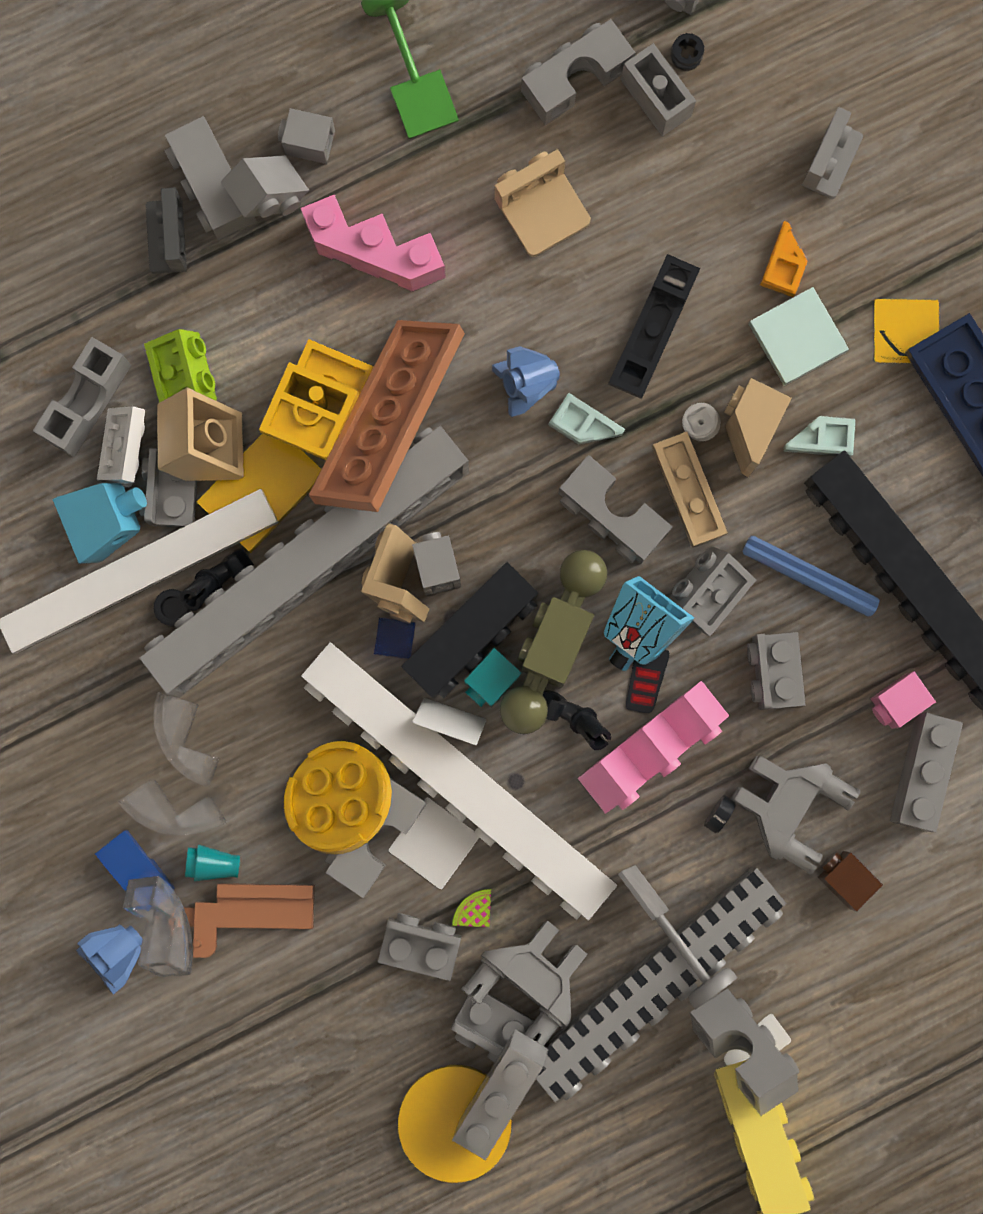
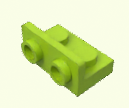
M177 329L144 343L159 403L187 387L217 401L215 380L210 373L205 355L206 346L198 332Z

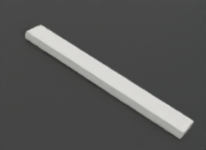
M259 489L0 618V629L11 652L16 654L279 522L263 490Z

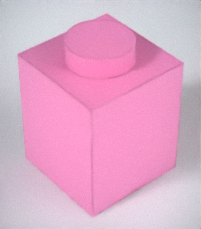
M915 672L906 673L870 698L875 705L872 711L883 726L889 725L891 729L902 727L936 703Z

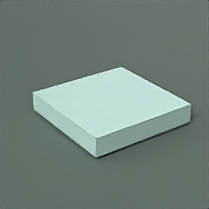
M814 287L749 322L750 328L784 386L849 350Z

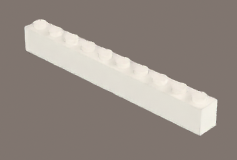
M331 642L301 675L308 682L304 686L306 691L320 702L324 697L330 700L336 706L332 713L348 726L354 721L363 728L364 731L360 736L376 750L383 745L393 754L388 759L404 774L409 769L421 778L417 783L419 787L433 798L438 793L450 802L446 809L461 822L468 818L476 824L478 828L474 833L490 847L496 841L507 851L502 856L518 871L523 866L536 875L531 882L547 895L552 890L564 899L560 906L576 920L581 915L589 920L618 886L440 734L412 723L416 714Z

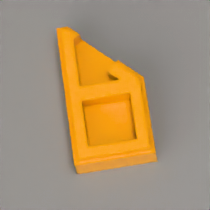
M784 221L760 286L794 297L808 261L802 248L800 249L796 242L789 222Z

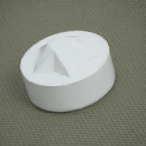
M696 403L685 411L682 425L685 432H688L692 439L707 441L718 433L721 419L718 412L711 405Z

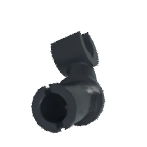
M243 548L235 550L216 566L210 569H201L197 572L195 580L180 593V601H185L191 595L192 598L184 606L192 611L198 610L212 593L222 588L224 582L231 577L234 579L246 567L254 565Z
M544 691L543 697L548 707L546 719L557 721L561 717L570 723V728L573 732L581 734L593 750H601L609 744L601 735L607 740H611V733L597 720V714L592 708H583L568 702L562 695L554 691Z

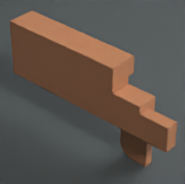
M217 884V902H195V907H173V926L194 927L193 958H207L215 953L217 949V928L313 929L315 885Z

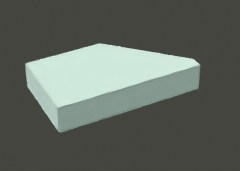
M570 393L567 394L549 422L550 427L579 445L622 436L625 428Z
M819 416L784 446V452L837 456L845 450L851 457L853 456L856 419Z

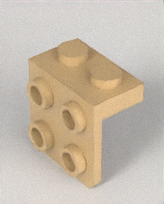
M558 149L550 154L545 151L536 155L529 161V166L518 172L515 169L506 172L497 180L498 183L495 185L494 199L527 254L531 257L542 254L590 225V215L564 174L565 160Z
M389 523L386 525L385 530L377 537L375 543L376 553L371 566H368L364 571L361 592L376 602L379 609L389 612V616L398 621L410 624L412 619L425 622L429 608L407 590L401 589L414 555L412 544H416V542L398 526Z

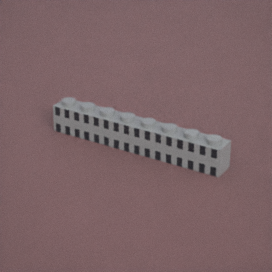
M751 867L676 932L707 974L712 976L726 964L723 958L734 948L737 952H740L754 940L755 937L752 933L762 924L767 928L775 923L783 915L780 909L787 903L757 868ZM669 938L575 1017L567 1027L561 1029L546 1042L544 1047L548 1049L544 1066L536 1080L554 1102L561 1097L564 1100H568L581 1089L582 1084L580 1081L590 1072L595 1076L610 1064L611 1059L609 1056L619 1047L623 1051L628 1049L639 1039L640 1035L637 1032L648 1022L651 1026L657 1024L668 1014L669 1011L666 1007L676 998L683 1001L697 989L698 986L695 982L699 977Z

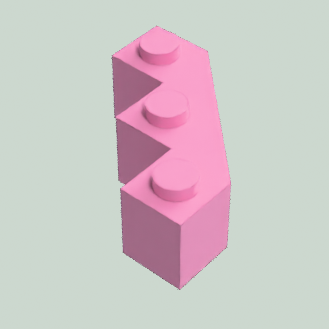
M335 195L301 208L304 221L316 250L322 256L337 259L351 265L352 268L377 278L382 277L410 291H415L445 278V266L431 233L396 246L383 214L348 227Z
M700 681L628 737L613 751L595 763L578 779L605 814L617 805L621 810H624L640 797L636 790L659 772L664 778L680 766L681 763L677 758L699 740L706 745L722 732L719 725L729 717V714L705 684Z

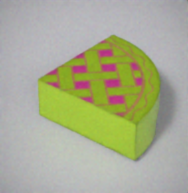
M491 889L478 890L467 896L457 907L452 926L490 927Z

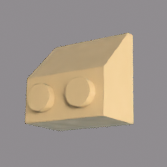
M752 378L745 388L740 385L737 387L724 411L725 414L730 416L725 427L741 473L747 477L759 465L792 399Z
M188 387L157 404L158 470L185 481L239 480L244 477L241 412Z

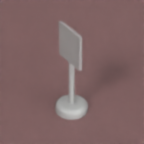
M631 866L618 873L652 921L656 920L703 983L689 996V1001L695 1010L738 978L729 968L722 969L710 978L663 915L669 909L637 866Z

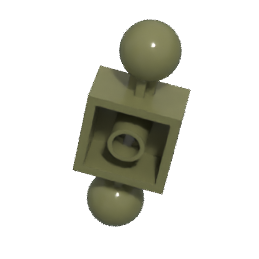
M578 550L569 554L564 559L560 567V580L565 588L560 599L552 597L549 605L542 602L532 625L538 628L537 634L534 639L526 638L518 656V660L523 662L521 671L527 673L523 685L510 690L503 697L500 704V716L504 725L515 733L530 734L537 731L545 723L548 707L543 693L548 683L559 688L564 686L594 618V614L581 609L585 597L597 594L604 587L607 580V568L603 559L592 551Z

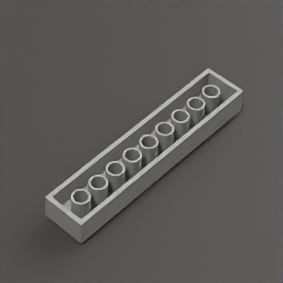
M441 425L434 431L429 427L414 438L413 442L415 445L407 451L378 512L326 506L324 508L326 512L324 516L316 522L312 519L304 522L295 530L296 537L286 545L280 542L273 546L264 555L267 560L258 567L254 568L253 565H250L237 574L234 578L237 582L226 591L221 588L212 593L204 601L207 606L197 614L191 611L181 617L174 624L177 629L166 638L163 635H159L144 647L146 653L140 657V660L163 690L169 695L180 698L375 547L378 535L385 530L387 524L390 523L398 527L402 526L469 474L468 459Z

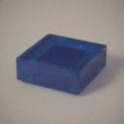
M379 617L374 655L409 659L412 656L416 622L408 624L394 619Z

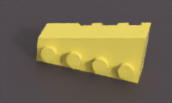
M747 1060L716 1069L714 1076L730 1125L733 1124L735 1132H733L735 1144L742 1162L746 1163L748 1169L746 1170L747 1183L751 1194H753L755 1201L759 1202L761 1210L756 1211L757 1214H800L811 1210L809 1202L814 1200L813 1192L807 1177L800 1178L795 1163L800 1162L801 1158L795 1140H787L783 1124H787L788 1119L782 1102L760 1116L737 1086L735 1068Z

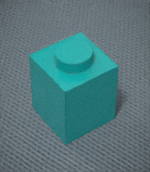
M494 648L464 680V683L469 687L465 693L480 707L487 703L492 708L522 673Z

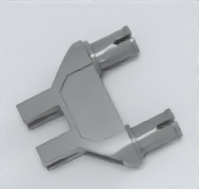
M756 756L748 769L774 784L765 800L743 787H737L731 799L756 816L762 839L771 858L775 860L785 858L806 871L807 874L812 875L817 866L805 860L804 857L809 858L815 863H820L823 854L796 840L795 830L816 795L818 796L821 793L848 811L855 802L842 793L852 799H857L860 790L834 776L831 766L826 763L785 771L762 756Z
M549 921L541 925L526 945L484 951L480 960L482 965L465 986L461 988L467 996H470L479 984V989L471 999L480 1005L500 978L503 980L506 978L540 1007L539 1011L541 1013L524 1035L533 1040L538 1034L535 1041L542 1046L546 1044L558 1027L562 1029L570 1023L571 998L569 978L588 955L579 946L574 945L571 946L556 966L545 959L541 953L559 931Z

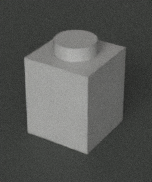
M290 108L287 120H281L278 131V141H281L285 155L327 164L335 134L333 118Z

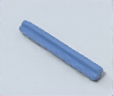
M750 536L743 547L742 552L744 555L866 616H872L878 608L880 600L877 597L755 536Z

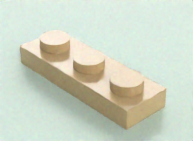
M688 432L653 444L652 449L691 547L694 548L727 535L728 532Z

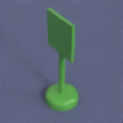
M362 0V8L368 16H388L411 78L409 81L390 87L408 138L411 139L458 122L459 118L441 69L419 77L395 12L405 6L409 0Z

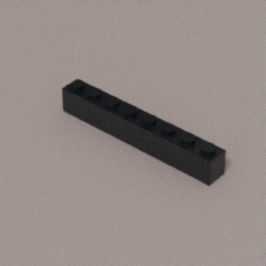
M845 450L804 482L808 487L806 489L807 496L817 507H824L831 516L829 522L833 529L841 536L845 534L853 543L852 551L858 560L864 565L869 563L877 573L875 580L886 593H893L901 603L898 605V608L909 622L913 623L915 621L924 632L921 636L927 646L934 652L938 650L947 660L945 667L956 680H963L971 690L968 693L970 699L979 709L983 710L982 619Z

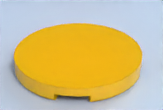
M330 742L313 749L297 768L293 777H289L286 784L284 813L290 830L305 845L326 854H343L362 847L376 835L388 815L392 797L388 772L375 754L352 742Z
M464 1065L440 1067L419 1077L405 1094L398 1116L399 1139L408 1159L425 1175L443 1182H466L487 1173L503 1156L510 1140L511 1120L486 1160L452 1141L460 1118L487 1076L482 1071Z

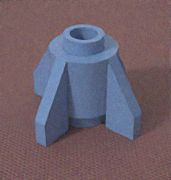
M520 346L507 350V361L492 365V371L500 379L503 378L504 388L510 396L508 398V414L511 417L525 413L545 394L553 391L560 377L555 361L550 360L545 354Z
M119 924L117 927L89 933L77 943L79 948L76 951L90 964L93 970L102 978L109 991L114 995L126 984L138 958L143 955L140 946L144 944V940L132 926L125 929Z

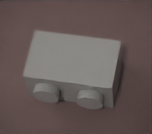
M654 43L624 63L621 75L622 83L661 136H664L692 116L696 103L695 98Z
M286 155L242 158L221 181V184L245 218L256 216L266 218L274 214L289 215L300 207V200L309 191Z
M434 532L418 537L420 543L412 544L425 596L460 588V577L449 535L441 537L440 532Z

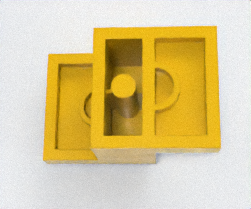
M308 339L297 365L291 362L288 363L259 431L327 460L374 366Z

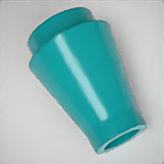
M199 844L197 848L188 847L185 877L194 878V882L228 877L238 878L240 855H232Z

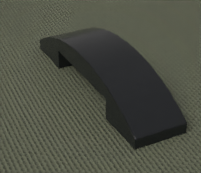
M669 254L666 255L608 385L642 399L701 268Z

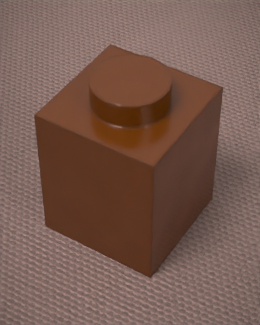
M836 851L830 855L821 865L824 871L818 876L850 910L856 912L883 886L851 852L843 851L841 854Z

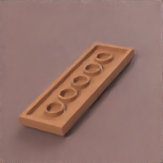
M397 320L309 493V497L315 504L372 512L379 511L465 334L460 324Z

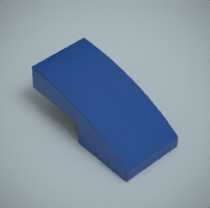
M124 830L95 853L114 879L144 912L175 889L157 863L147 856L128 830Z

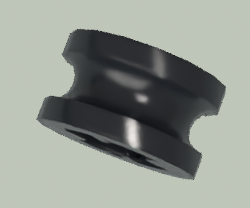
M693 33L680 35L675 39L671 50L673 64L683 71L695 69L702 61L704 44ZM684 46L685 50L687 46L693 47L694 58H691V55L688 56V59L682 57L681 47Z

